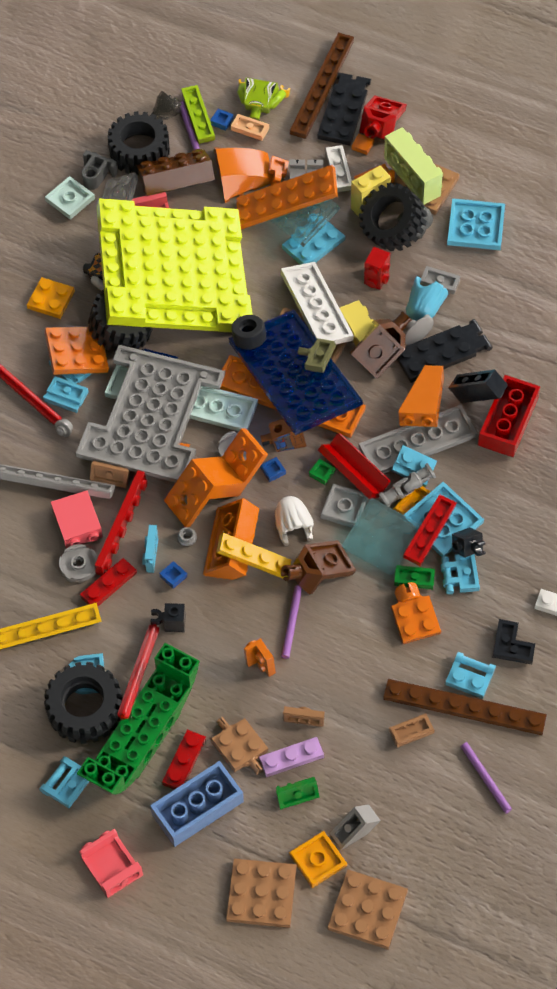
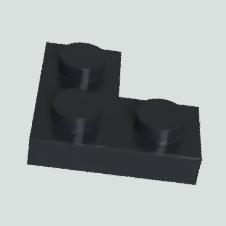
M499 619L492 658L532 665L535 643L516 640L519 622Z

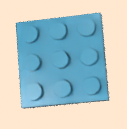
M452 199L447 245L501 250L505 204Z
M442 482L402 516V520L417 533L439 494L457 502L454 511L432 546L441 557H444L452 550L453 533L469 527L476 530L484 523V519L446 483Z

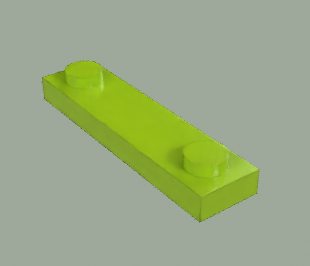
M198 85L181 88L198 143L214 141L215 134Z

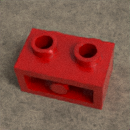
M373 247L364 265V284L381 290L383 284H387L390 277V252Z

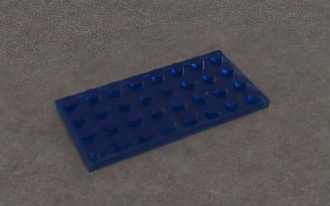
M295 310L264 322L266 340L258 348L251 350L241 349L235 345L233 336L228 338L232 348L295 435L363 405L362 398L331 358L324 373L305 369L308 356L298 355L299 347L310 349L317 339Z

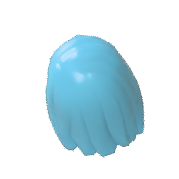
M416 276L406 307V314L412 320L418 321L427 314L433 318L447 298L448 290L443 288L444 286L437 281L428 286H422L420 284L421 278Z

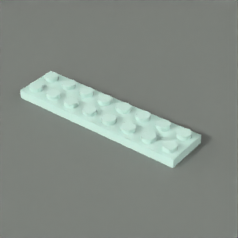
M116 364L105 390V397L117 400L129 367ZM201 386L189 419L235 431H240L242 428L248 430L258 405V399L221 389L217 390Z

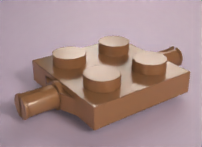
M224 717L219 718L216 723L221 727L222 732L211 738V742L234 773L248 766H251L256 775L261 773L263 768L257 760L259 756L268 752V747L245 718L230 726Z

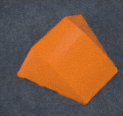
M214 147L225 203L229 202L230 198L237 195L239 197L243 196L244 192L251 189L256 190L271 183L273 175L268 173L270 161L267 152L248 148Z

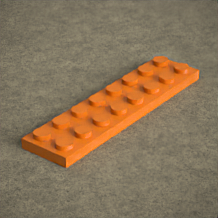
M233 355L228 357L222 368L225 371V376L220 389L256 398L259 404L288 415L297 413L298 418L336 433H341L349 438L352 437L366 409L364 404Z

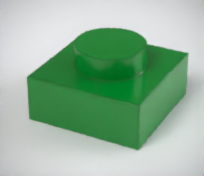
M319 459L309 471V477L325 485L334 474L335 467Z

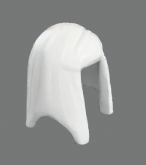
M287 496L282 498L276 506L275 522L283 545H289L286 532L301 527L304 528L307 541H311L313 539L312 527L314 523L306 506L297 497Z

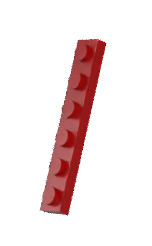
M137 471L95 563L97 575L102 576L106 570L111 568L113 554H117L119 541L126 534L127 523L132 521L133 510L140 503V494L146 490L148 480H146L144 471Z

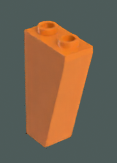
M425 365L399 409L400 426L437 427L444 384L443 366Z

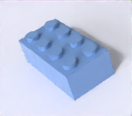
M218 761L150 805L152 816L174 847H176L243 803L244 798L242 790L222 763Z

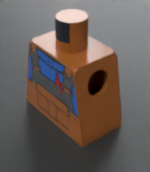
M297 413L271 422L269 424L270 433L260 436L263 446L274 444L277 452L307 447Z

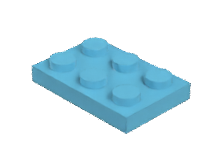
M320 215L283 243L282 249L300 265L311 262L316 263L345 241V235Z

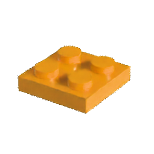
M41 277L27 303V309L61 319L75 292V288Z

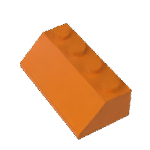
M241 498L217 508L203 575L229 580L246 576L248 571L247 564L216 552L219 537L222 533L251 544L253 543L259 513L257 506Z

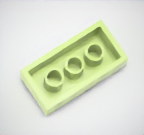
M403 127L386 135L384 159L424 205L440 197L443 172L439 167H436L431 157L423 152L422 147L413 140L412 135L406 132Z

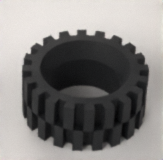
M136 111L134 115L130 116L127 113L124 119L121 116L117 118V123L113 122L111 124L112 129L109 128L108 130L110 158L117 162L120 171L125 169L126 174H130L133 171L134 175H138L137 165L144 161H157L161 157H168L170 155L167 126L163 124L161 118L157 120L154 114L148 116V112H143V115H139V112ZM135 135H146L154 138L150 145L138 149L128 147L123 143L124 140Z
M387 183V188L383 185L378 186L379 191L373 189L370 192L372 196L370 198L366 196L364 199L367 202L366 205L361 204L360 209L363 213H359V219L362 220V222H359L360 227L363 229L362 232L382 249L386 250L387 248L389 251H394L396 248L398 251L403 250V245L407 248L410 247V241L416 242L419 239L416 235L423 233L424 230L421 226H426L427 222L423 218L427 216V212L424 210L425 206L412 191L401 184L396 183L394 186L392 183ZM393 202H402L404 212L400 222L393 228L380 229L378 221L383 210Z
M104 289L101 291V294H97L88 319L89 332H92V338H98L97 343L100 346L105 344V349L109 351L111 348H115L116 352L118 345L139 349L140 346L144 347L146 341L148 342L153 328L107 325Z

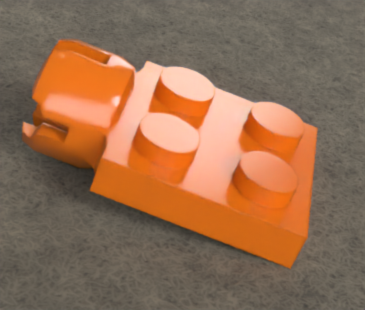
M414 582L408 583L409 587L407 588L404 584L398 586L395 590L397 604L392 605L391 610L402 643L406 644L441 634L430 596L420 595L417 584Z

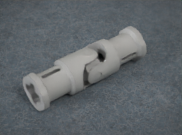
M426 463L425 467L419 471L410 473L408 477L394 483L392 488L378 494L388 508L391 503L399 498L403 499L412 493L415 488L422 487L423 483L429 479H435L436 475L429 464ZM401 485H402V487L406 490V492H402V491H401V489H400V486H401Z

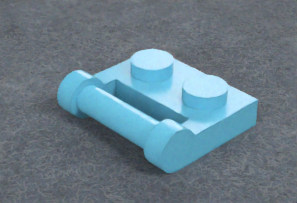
M458 652L445 685L483 699L496 665H487L464 656V653ZM462 663L464 665L486 672V675L484 677L482 675L460 668V664Z
M63 756L60 760L61 764L48 781L41 785L39 790L46 796H50L62 805L70 808L90 781L77 775L81 768L79 764ZM66 769H71L57 789L54 790V785Z

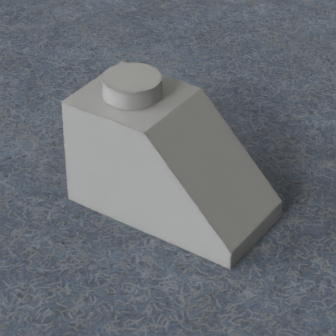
M369 804L356 806L330 832V835L340 849L343 850L366 836L381 820Z

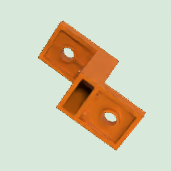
M242 428L223 456L191 459L164 499V502L185 527H191L209 499L240 496L268 454L246 428ZM244 451L246 452V460L243 457Z

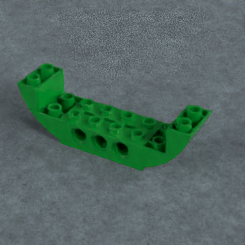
M167 643L163 644L155 656L156 669L135 699L129 718L120 721L96 759L93 760L87 757L77 772V775L111 794H120L140 777L180 716L194 684L200 661Z

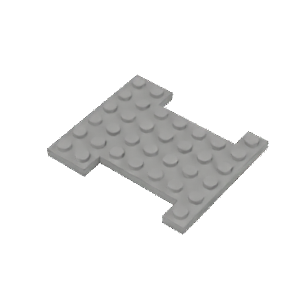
M118 345L113 358V364L129 367L107 425L103 426L88 422L76 451V457L125 467L133 472L140 470L144 471L145 475L176 482L191 459H194L196 455V449L182 446L180 443L201 386L220 390L225 371Z

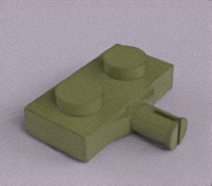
M317 338L315 344L310 349L299 347L298 355L308 356L305 369L324 373L336 344L335 341Z

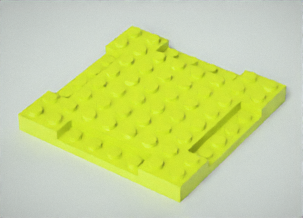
M99 198L96 210L107 325L232 332V324L237 318L244 315H252L250 295H247L240 241L242 233L238 209L204 207L202 211L145 207L135 206L134 201Z

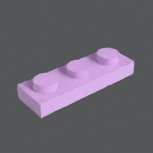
M314 737L259 756V760L267 778L324 758V753L318 738Z

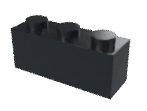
M493 369L457 374L448 388L460 403L499 399L503 396L508 384Z

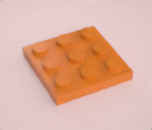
M88 327L45 328V337L53 375L108 373L109 366L104 344L100 346L97 343L98 338H92V332H89Z

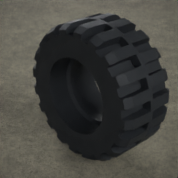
M77 662L74 667L70 668V665H67L62 673L58 671L54 674L55 680L50 679L47 684L49 689L45 690L44 706L52 728L58 731L62 738L68 737L69 741L74 743L80 740L81 744H87V740L92 739L94 743L99 741L98 737L100 736L107 737L110 729L115 730L117 721L121 720L117 713L123 697L117 679L113 677L109 670L105 672L104 667L99 664L94 667L92 662H86V665ZM91 688L102 695L103 703L101 707L92 715L77 717L68 713L65 709V703L69 696L78 689Z

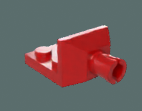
M374 95L364 106L359 133L365 134L367 138L371 136V139L376 137L385 140L386 135L394 132L396 121L406 111L407 104Z

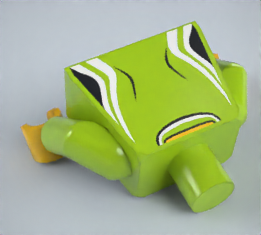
M246 78L245 82H241V79H239L237 94L241 103L245 105L246 110L251 111L250 118L259 121L261 113H270L284 98L289 97L290 88L284 90V86L281 85L279 90L278 83Z

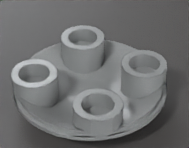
M428 314L418 321L412 320L407 324L408 330L405 333L406 345L424 339L431 331L434 320Z

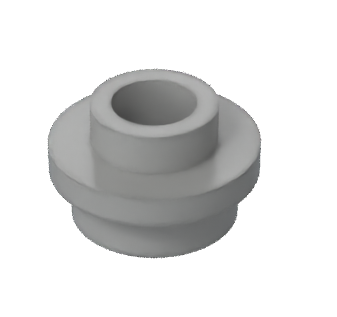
M62 419L55 423V429L59 435L68 437L72 433L73 425L67 419Z
M190 527L182 528L178 533V541L183 546H191L197 540L196 532Z

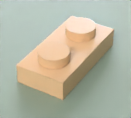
M237 114L231 124V131L263 141L269 130V124Z

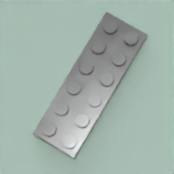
M458 405L439 413L437 427L403 426L359 443V449L384 474L391 471L402 445L430 456L477 438L478 433L462 405Z

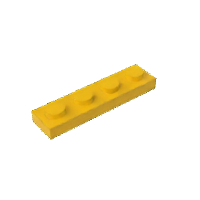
M222 533L219 537L216 553L283 579L284 577L281 576L282 566L291 565V559L225 533Z

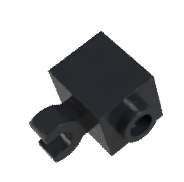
M469 527L452 534V552L463 557L473 554L476 556L486 554L483 551L485 542L481 532Z
M165 603L164 612H161L159 609L151 610L152 616H158L157 619L150 620L151 625L156 624L158 626L164 623L165 632H185V604Z

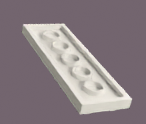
M311 262L281 268V275L315 342L317 338L335 341V344L353 341L354 335L316 263Z

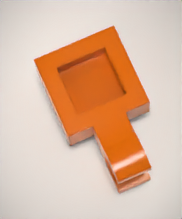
M275 156L271 157L268 173L273 174L270 186L280 183L281 178H285L289 161Z

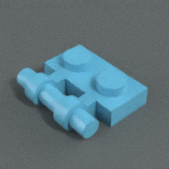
M456 554L455 562H449V557L447 556L441 558L442 564L440 568L444 575L443 587L446 588V594H453L454 586H459L460 593L480 590L475 554L468 557ZM456 570L457 577H452L451 571Z

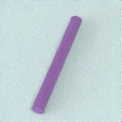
M181 101L178 103L192 148L193 150L200 149L185 103Z
M299 585L294 587L281 656L284 659H289L302 592V588Z
M467 742L462 744V750L504 813H509L512 808Z

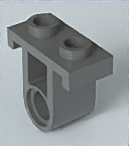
M88 150L84 152L82 178L85 188L89 190L97 189L108 173H111L112 177H116L118 174L116 161Z

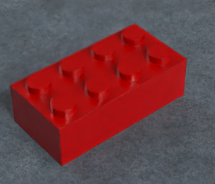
M504 375L503 380L508 386L501 398L494 399L479 433L478 446L514 458L538 401L540 386Z

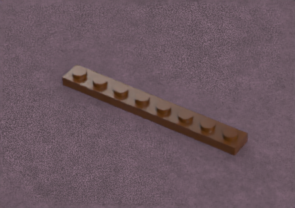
M338 32L290 129V135L303 139L307 138L354 42L353 36Z
M392 679L387 681L383 699L541 736L543 735L547 716L544 713Z

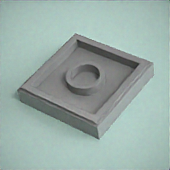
M332 484L321 513V519L357 529L368 498L360 491Z

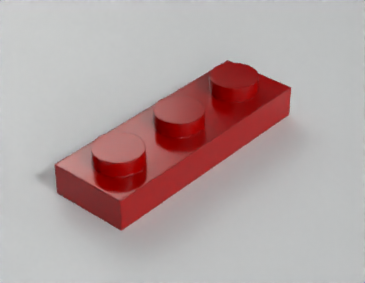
M122 558L84 590L80 597L88 605L97 603V606H99L137 574V570L126 559Z
M187 729L166 772L162 785L175 790L186 783L206 741V736Z

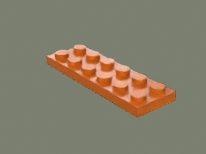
M329 165L237 197L236 202L241 230L338 197L335 167Z

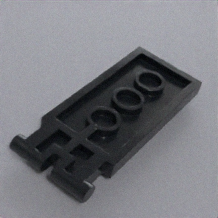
M338 72L337 79H339L338 84L334 83L317 139L351 146L367 97L368 90H366V87L371 85L372 79L360 76L353 79V75Z
M473 319L469 322V325L464 327L458 325L405 346V350L397 358V361L410 383L416 381L425 365L443 366V369L476 357L479 351L484 349L490 351L493 347L484 334L481 335L483 331L477 321Z

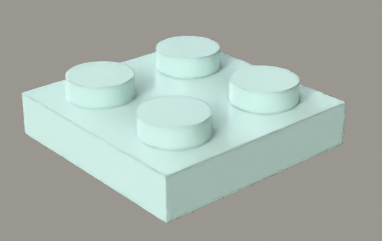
M70 176L45 196L47 203L70 220L95 199V194Z

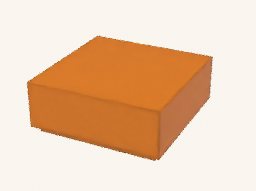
M358 133L351 145V150L367 155L374 144V139L367 138L365 135Z

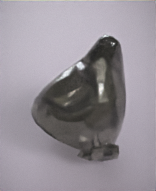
M161 91L157 96L151 115H156L157 120L159 118L168 120L181 112L180 106L182 103L178 102L175 97L172 99L171 95Z

